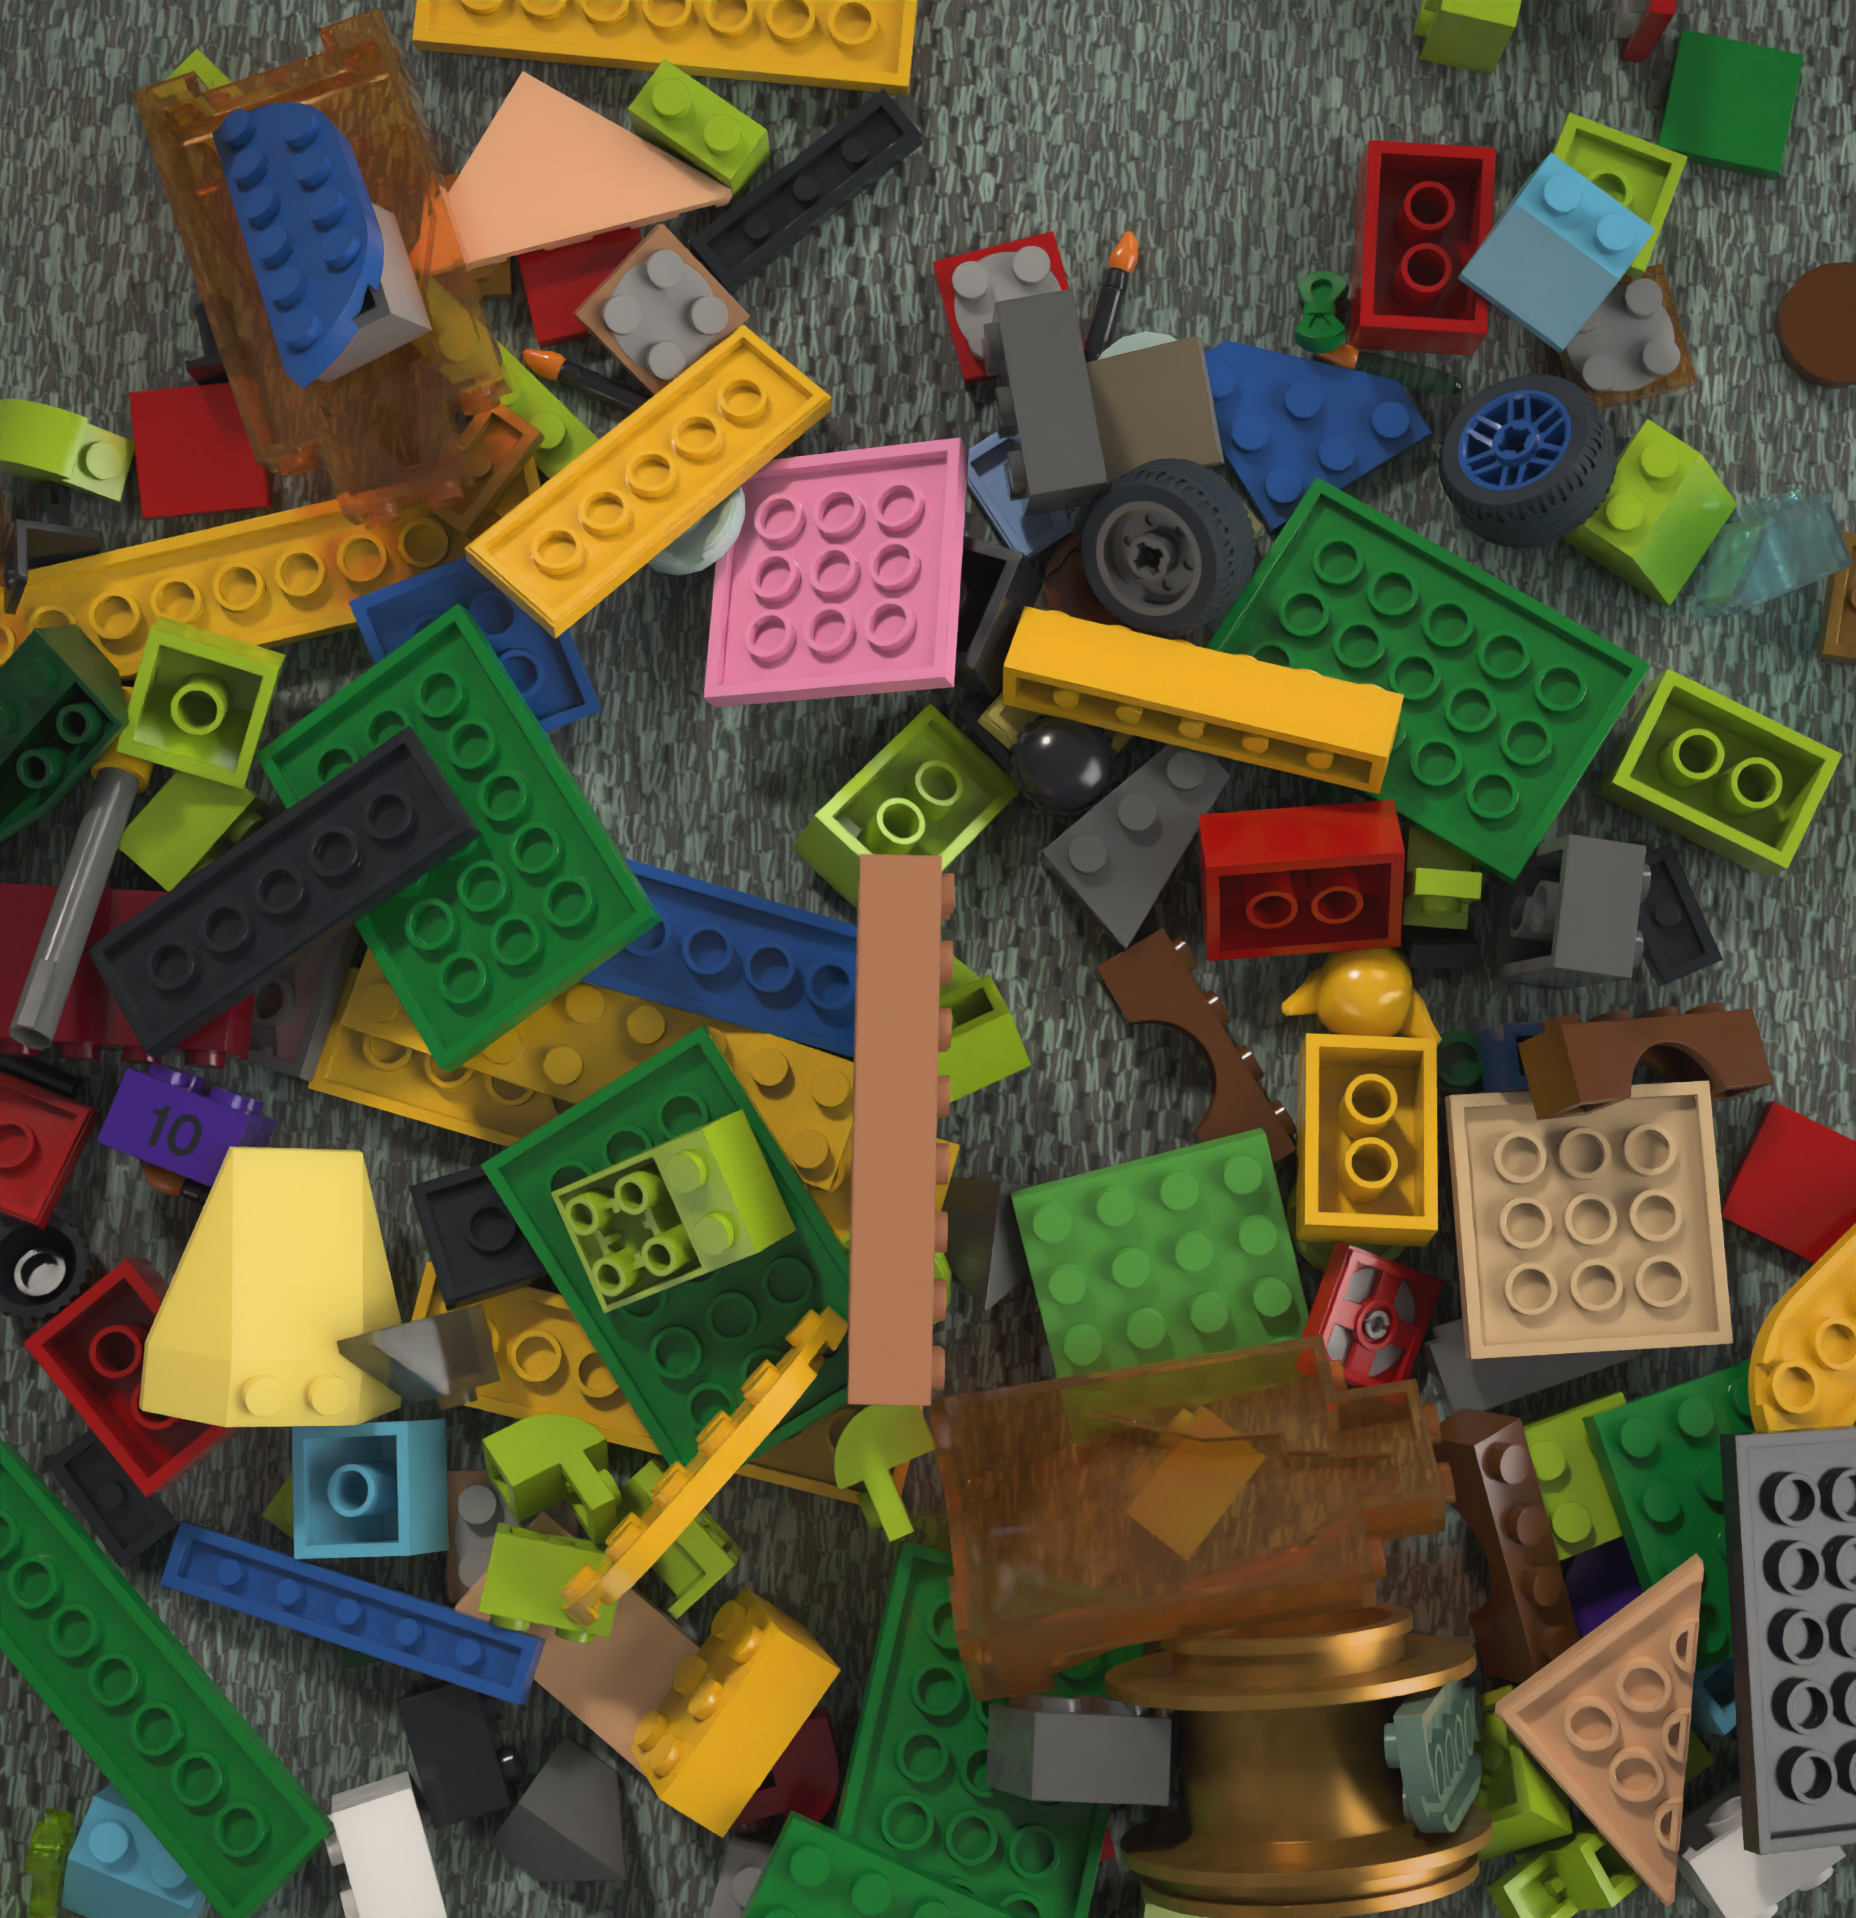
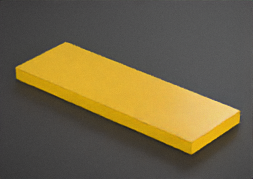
M742 324L464 548L466 559L556 639L832 410V397Z

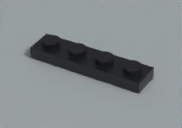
M883 88L688 241L690 250L731 295L922 145V134Z

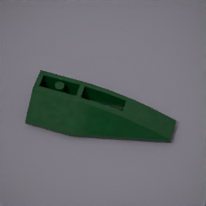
M76 624L34 629L0 668V844L48 814L129 725L119 670Z

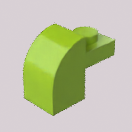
M21 399L0 400V471L29 482L53 481L107 502H120L135 451L134 441L87 423L89 418L60 408Z
M1407 824L1401 828L1405 850L1402 925L1467 930L1469 904L1481 899L1482 873L1471 872V861Z
M863 1405L847 1420L836 1444L834 1475L839 1491L864 1480L867 1491L857 1495L864 1516L872 1532L882 1527L884 1528L889 1542L914 1532L913 1523L890 1469L937 1449L920 1407L916 1405Z
M540 1414L522 1419L482 1439L487 1476L517 1523L565 1499L595 1546L604 1543L618 1525L616 1507L622 1504V1497L616 1482L610 1474L607 1441L604 1435L590 1423L566 1414Z
M1584 1818L1571 1823L1573 1830L1571 1834L1521 1849L1514 1855L1518 1863L1487 1889L1503 1918H1571L1578 1911L1613 1908L1638 1887L1643 1880L1588 1818Z

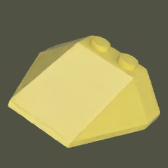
M229 1147L145 1341L139 1408L142 1411L221 1427L359 1425L401 1407L402 1390L394 1388L406 1340L364 1156L361 1151Z

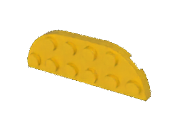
M1856 1223L1779 1299L1759 1330L1751 1354L1748 1376L1749 1406L1755 1432L1853 1425L1856 1422Z
M828 1306L820 1316L811 1309L798 1321L785 1338L792 1345L790 1350L775 1366L766 1359L751 1374L740 1389L744 1392L743 1397L745 1400L731 1416L721 1410L711 1419L696 1438V1441L699 1443L697 1446L699 1452L686 1467L680 1462L675 1461L650 1490L654 1494L650 1500L653 1504L641 1518L631 1511L605 1541L608 1547L604 1551L607 1556L595 1569L588 1563H585L565 1584L559 1594L567 1600L561 1607L567 1615L581 1627L590 1625L600 1616L597 1608L602 1603L609 1606L615 1600L618 1601L647 1572L809 1387L826 1360L822 1354L828 1347L832 1351L836 1350L846 1334L848 1322Z

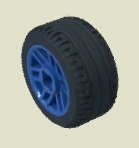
M1550 374L1518 375L1487 387L1474 398H1471L1461 408V411L1456 413L1455 419L1449 423V428L1445 431L1444 438L1441 440L1438 470L1441 484L1449 500L1472 532L1488 542L1506 548L1517 549L1521 547L1523 549L1529 546L1538 547L1539 544L1546 545L1550 541L1555 542L1558 538L1565 537L1571 531L1577 530L1578 526L1585 524L1586 520L1594 515L1593 512L1601 507L1600 504L1605 501L1606 494L1610 492L1616 473L1615 444L1595 403L1586 392L1574 383L1558 376L1553 377Z

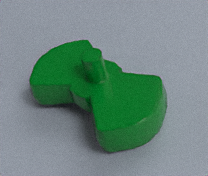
M1327 270L1312 272L1302 278L1297 284L1296 291L1304 308L1303 319L1295 329L1294 339L1297 345L1306 351L1327 353L1337 349L1346 342L1348 333L1345 326L1337 319L1336 308L1348 296L1349 286L1347 280L1335 272Z

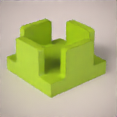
M1569 112L1564 120L1552 153L1655 229L1625 272V275L1639 280L1647 268L1688 157Z

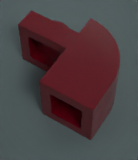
M828 1706L813 1710L773 1766V1776L763 1780L731 1827L736 1826L738 1834L753 1833L775 1824L774 1815L784 1813L786 1821L791 1810L816 1822H819L826 1814L834 1800L840 1773V1751Z

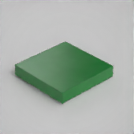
M1682 29L1676 40L1655 145L1687 156V162L1775 180L1781 171L1804 55Z

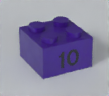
M152 1062L149 1071L132 1068L126 1069L97 1142L212 1187L229 1147H267L277 1120L261 1114L265 1102L233 1089L228 1088V1090L217 1086H213L210 1093L201 1090L205 1078L171 1065L167 1067Z

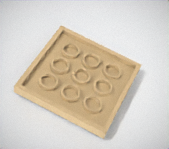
M1709 1081L1631 1085L1630 1098L1591 1114L1537 1120L1530 1091L1461 1094L1445 1097L1466 1359L1733 1344Z

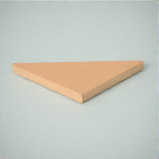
M522 71L410 254L409 260L416 281L422 283L421 279L456 270L461 273L470 269L508 261L507 257L542 248L548 251L591 240L594 235L629 226L631 229L678 218L680 213L715 205L716 208L728 205L732 198V190Z
M1697 1553L1495 1704L1496 1715L1666 1907L1675 1901L1701 1589L1704 1574L1703 1560Z

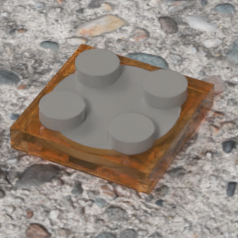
M1662 263L1647 267L1639 280L1624 274L1561 353L1552 348L1560 377L1569 380L1586 392L1595 403L1598 411L1690 388L1697 382Z

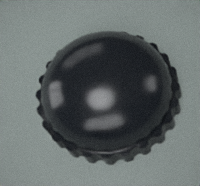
M1046 714V716L1038 715L1035 717L1034 722L1025 724L1023 732L1021 731L1016 735L1017 741L1010 748L1012 757L1008 760L1009 765L1012 766L1010 777L1014 778L1016 782L1014 787L1017 791H1021L1022 799L1026 802H1031L1035 810L1042 809L1046 815L1057 814L1060 818L1066 817L1068 814L1076 817L1082 811L1084 813L1089 812L1094 805L1103 800L1104 796L1111 793V784L1115 783L1117 779L1115 776V770L1118 769V763L1115 762L1117 752L1111 746L1112 739L1104 734V728Z
M52 1213L44 1230L14 1218L9 1219L8 1224L0 1225V1312L3 1315H11L16 1321L26 1320L28 1323H35L37 1320L48 1322L51 1317H56L83 1294L84 1289L89 1287V1276L93 1273L90 1262L93 1260V1256L88 1251L89 1243L82 1237L83 1235L77 1227H73L67 1219H60L54 1213Z

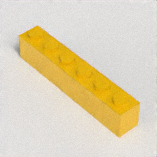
M1027 606L1024 607L1003 665V704L1067 718L1088 725L1380 794L1404 698L1403 694L1386 691L1373 684H1356L1322 676L1309 669L1296 670L1258 661L1254 657L1245 654L1232 655L1198 647L1185 640H1168L1134 632L1121 625H1104L1074 618L1061 611H1045Z

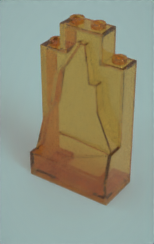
M380 8L319 28L318 31L325 51L210 90L196 72L192 71L133 91L257 464L271 474L279 471L281 477H292L315 469L318 466L316 459L324 457L343 517L356 526L365 524L367 530H375L393 525L403 519L402 510L426 503L427 509H438L464 499L462 490L477 486V482L453 412L463 410L464 415L484 413L501 404L500 396L514 392L445 188L449 185L404 47ZM281 102L303 103L318 109L348 139L371 203L395 214L432 331L330 383L315 379L304 389L285 374L212 136V132L220 127L223 120L230 113L238 109H245L248 112L264 105Z
M1323 1335L931 1399V1406H929L934 1454L945 1491L954 1576L948 1578L955 1640L974 1702L1054 1690L1053 1674L1122 1646L1377 1606L1375 1579L1387 1577L1381 1541L1445 1531V1504L1456 1503L1450 1465L1448 1461L1436 1463L1432 1447L1433 1444L1441 1443L1440 1425L1435 1404H1422L1417 1380L1410 1379L1347 1390L1341 1359L1328 1361Z

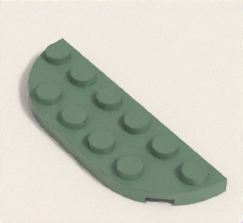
M1474 1636L1452 1638L1465 1642L1475 1649L1477 1666L1471 1674L1443 1686L1408 1694L1406 1700L1397 1708L1396 1713L1393 1715L1394 1723L1385 1724L1384 1749L1386 1762L1389 1768H1400L1403 1810L1406 1823L1416 1824L1417 1828L1423 1833L1455 1832L1475 1799L1480 1786L1483 1749H1473L1474 1741H1481L1482 1717H1484V1712L1481 1711L1479 1695L1484 1694L1482 1663Z

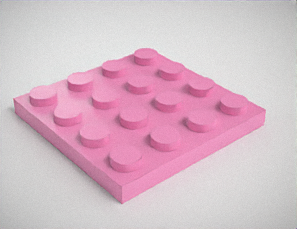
M961 437L772 459L740 486L745 494L746 516L737 540L726 554L716 561L704 687V699L715 708L954 687L969 448Z

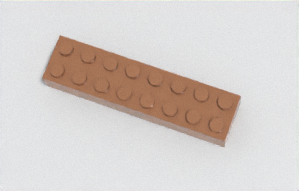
M860 854L857 896L846 1386L848 1404L931 1406V1390H944L945 1349H942V1346L932 1345L933 1321H945L946 1280L934 1278V1252H947L948 1214L943 1211H935V1185L948 1184L949 1143H936L937 1118H946L950 1113V1076L938 1075V1052H947L948 1048H951L952 1009L939 1008V986H949V981H952L953 941L940 940L941 920H950V914H953L954 873H942V856Z

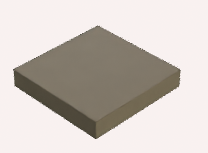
M1193 336L1086 362L1107 484L1128 471L1157 459H1186L1187 461H1194L1197 464L1205 465L1206 468L1224 464L1202 338Z

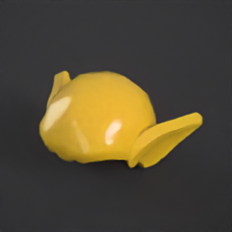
M1397 947L1329 952L1323 966L1310 973L1302 985L1281 1005V1012L1285 1016L1316 1014L1319 1021L1330 1032L1337 1035L1393 1037L1399 1032L1408 1038L1437 1039V1047L1442 1040L1430 1018L1424 1000L1412 987L1408 959Z

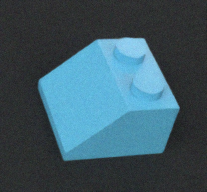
M1550 153L1526 180L1457 278L1550 347L1561 353L1620 281L1655 229L1553 153Z
M446 1419L368 1422L352 1426H292L294 1559L412 1556L449 1550Z
M112 1783L94 1795L68 1857L60 1907L87 1918H198L206 1897Z

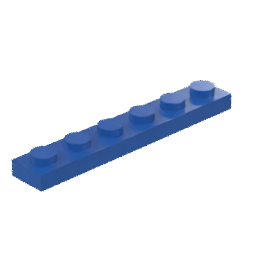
M181 1521L160 1581L162 1586L516 1705L526 1704L546 1641L544 1638L519 1630L502 1628L490 1623V1620L305 1559H294L293 1555L188 1521Z

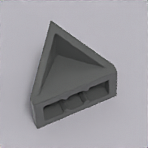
M951 1177L941 1210L948 1214L947 1252L944 1255L952 1271L983 1311L986 1312L1031 1275L1010 1195L1012 1191L1031 1186Z
M565 1734L489 1845L541 1882L626 1880L618 1784L619 1771Z

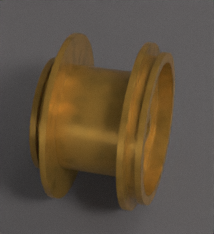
M1324 1601L1250 1606L1198 1614L1163 1625L1159 1629L1160 1646L1167 1651L1129 1660L1113 1667L1105 1674L1106 1693L1113 1699L1137 1706L1177 1710L1185 1809L1167 1813L1140 1823L1128 1830L1120 1839L1121 1860L1129 1869L1140 1874L1141 1893L1144 1898L1150 1903L1170 1911L1207 1918H1339L1396 1910L1448 1896L1470 1885L1479 1875L1480 1868L1477 1852L1489 1845L1493 1839L1492 1817L1483 1808L1471 1804L1458 1829L1452 1833H1423L1417 1828L1416 1824H1407L1403 1810L1400 1768H1389L1387 1765L1384 1749V1728L1386 1723H1394L1393 1715L1396 1713L1397 1708L1406 1700L1408 1694L1443 1686L1471 1674L1477 1666L1475 1649L1471 1645L1455 1639L1409 1634L1408 1632L1414 1627L1412 1611L1410 1609L1376 1602Z

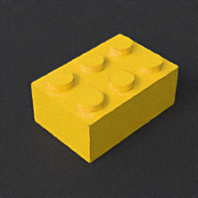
M1306 1033L1298 1052L1296 1241L1335 1243L1337 1240L1348 1244L1426 1247L1438 1231L1437 1039Z
M744 1586L735 1600L727 1601L719 1609L711 1625V1634L696 1655H689L680 1664L672 1681V1689L658 1709L650 1710L641 1719L635 1730L634 1742L630 1750L661 1801L723 1838L841 1670L803 1624Z

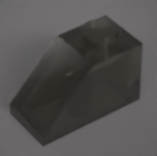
M482 1304L337 1341L340 1355L411 1404L437 1398L440 1410L477 1401L476 1387L501 1381Z

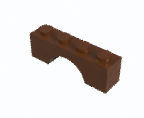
M1161 928L1097 966L1093 973L1125 1026L1158 1024L1172 1028L1187 1037L1202 1054L1210 1075L1211 1093L1205 1115L1191 1134L1196 1144L1262 1127L1266 1133L1273 1163L1297 1150L1290 1139V1136L1297 1133L1293 1120L1278 1099L1269 1104L1257 1084V1081L1264 1077L1258 1062L1245 1044L1237 1049L1235 1048L1223 1028L1231 1022L1229 1015L1213 990H1209L1204 994L1200 990L1190 973L1198 968L1197 963L1186 943L1179 935L1170 939L1164 928Z
M1722 1002L1694 1007L1687 1010L1684 1015L1678 1014L1676 1006H1666L1644 1012L1635 1019H1631L1629 1010L1604 1013L1591 1018L1590 1022L1582 1023L1580 1014L1562 1015L1542 1022L1543 1033L1518 1043L1537 1120L1588 1115L1630 1098L1632 1076L1637 1062L1654 1070L1667 1083L1709 1081L1711 1102L1728 1101L1773 1083L1753 1009L1725 1011Z
M1464 1408L1421 1433L1419 1437L1435 1495L1453 1507L1469 1524L1477 1536L1489 1564L1491 1575L1489 1599L1486 1603L1468 1614L1484 1673L1522 1684L1577 1643L1580 1637L1521 1418Z

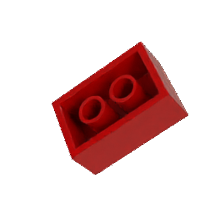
M1369 140L1358 165L1349 330L1350 346L1357 349L1474 355L1487 335L1489 301L1457 277L1492 229L1496 148Z
M1394 799L1199 814L1200 910L1207 961L1400 947L1405 850Z
M129 1258L115 1267L23 1344L145 1497L169 1488L241 1427H221L146 1412L139 1408L145 1341L169 1285L147 1258Z

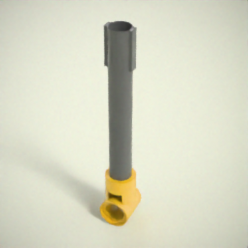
M122 686L126 709H128L133 687ZM120 735L91 766V775L95 779V783L8 1030L11 1038L26 1045L27 1048L43 1051L44 1048L52 1044L137 793H142L147 789L155 766L153 762L116 752Z

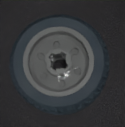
M1168 458L1144 463L1115 478L1098 492L1085 512V518L1081 524L1079 556L1082 557L1081 566L1084 567L1083 574L1088 579L1087 584L1093 589V595L1098 597L1099 604L1105 606L1106 612H1111L1114 619L1120 620L1121 624L1128 625L1129 629L1137 630L1139 633H1147V635L1157 637L1183 635L1202 627L1225 612L1238 600L1253 573L1256 539L1253 538L1255 531L1251 526L1252 520L1247 516L1249 512L1247 508H1244L1243 500H1239L1236 496L1238 494L1236 490L1231 489L1229 482H1224L1221 475L1215 474V471L1212 469H1206L1205 465L1197 464L1194 461H1187L1186 459Z

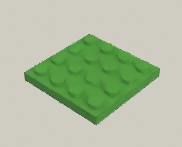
M1262 1127L1010 1192L1073 1441L1180 1414L1183 1409L1188 1412L1200 1409L1201 1407L1204 1408L1323 1377L1322 1374L1292 1364L1309 1314L1266 1133Z

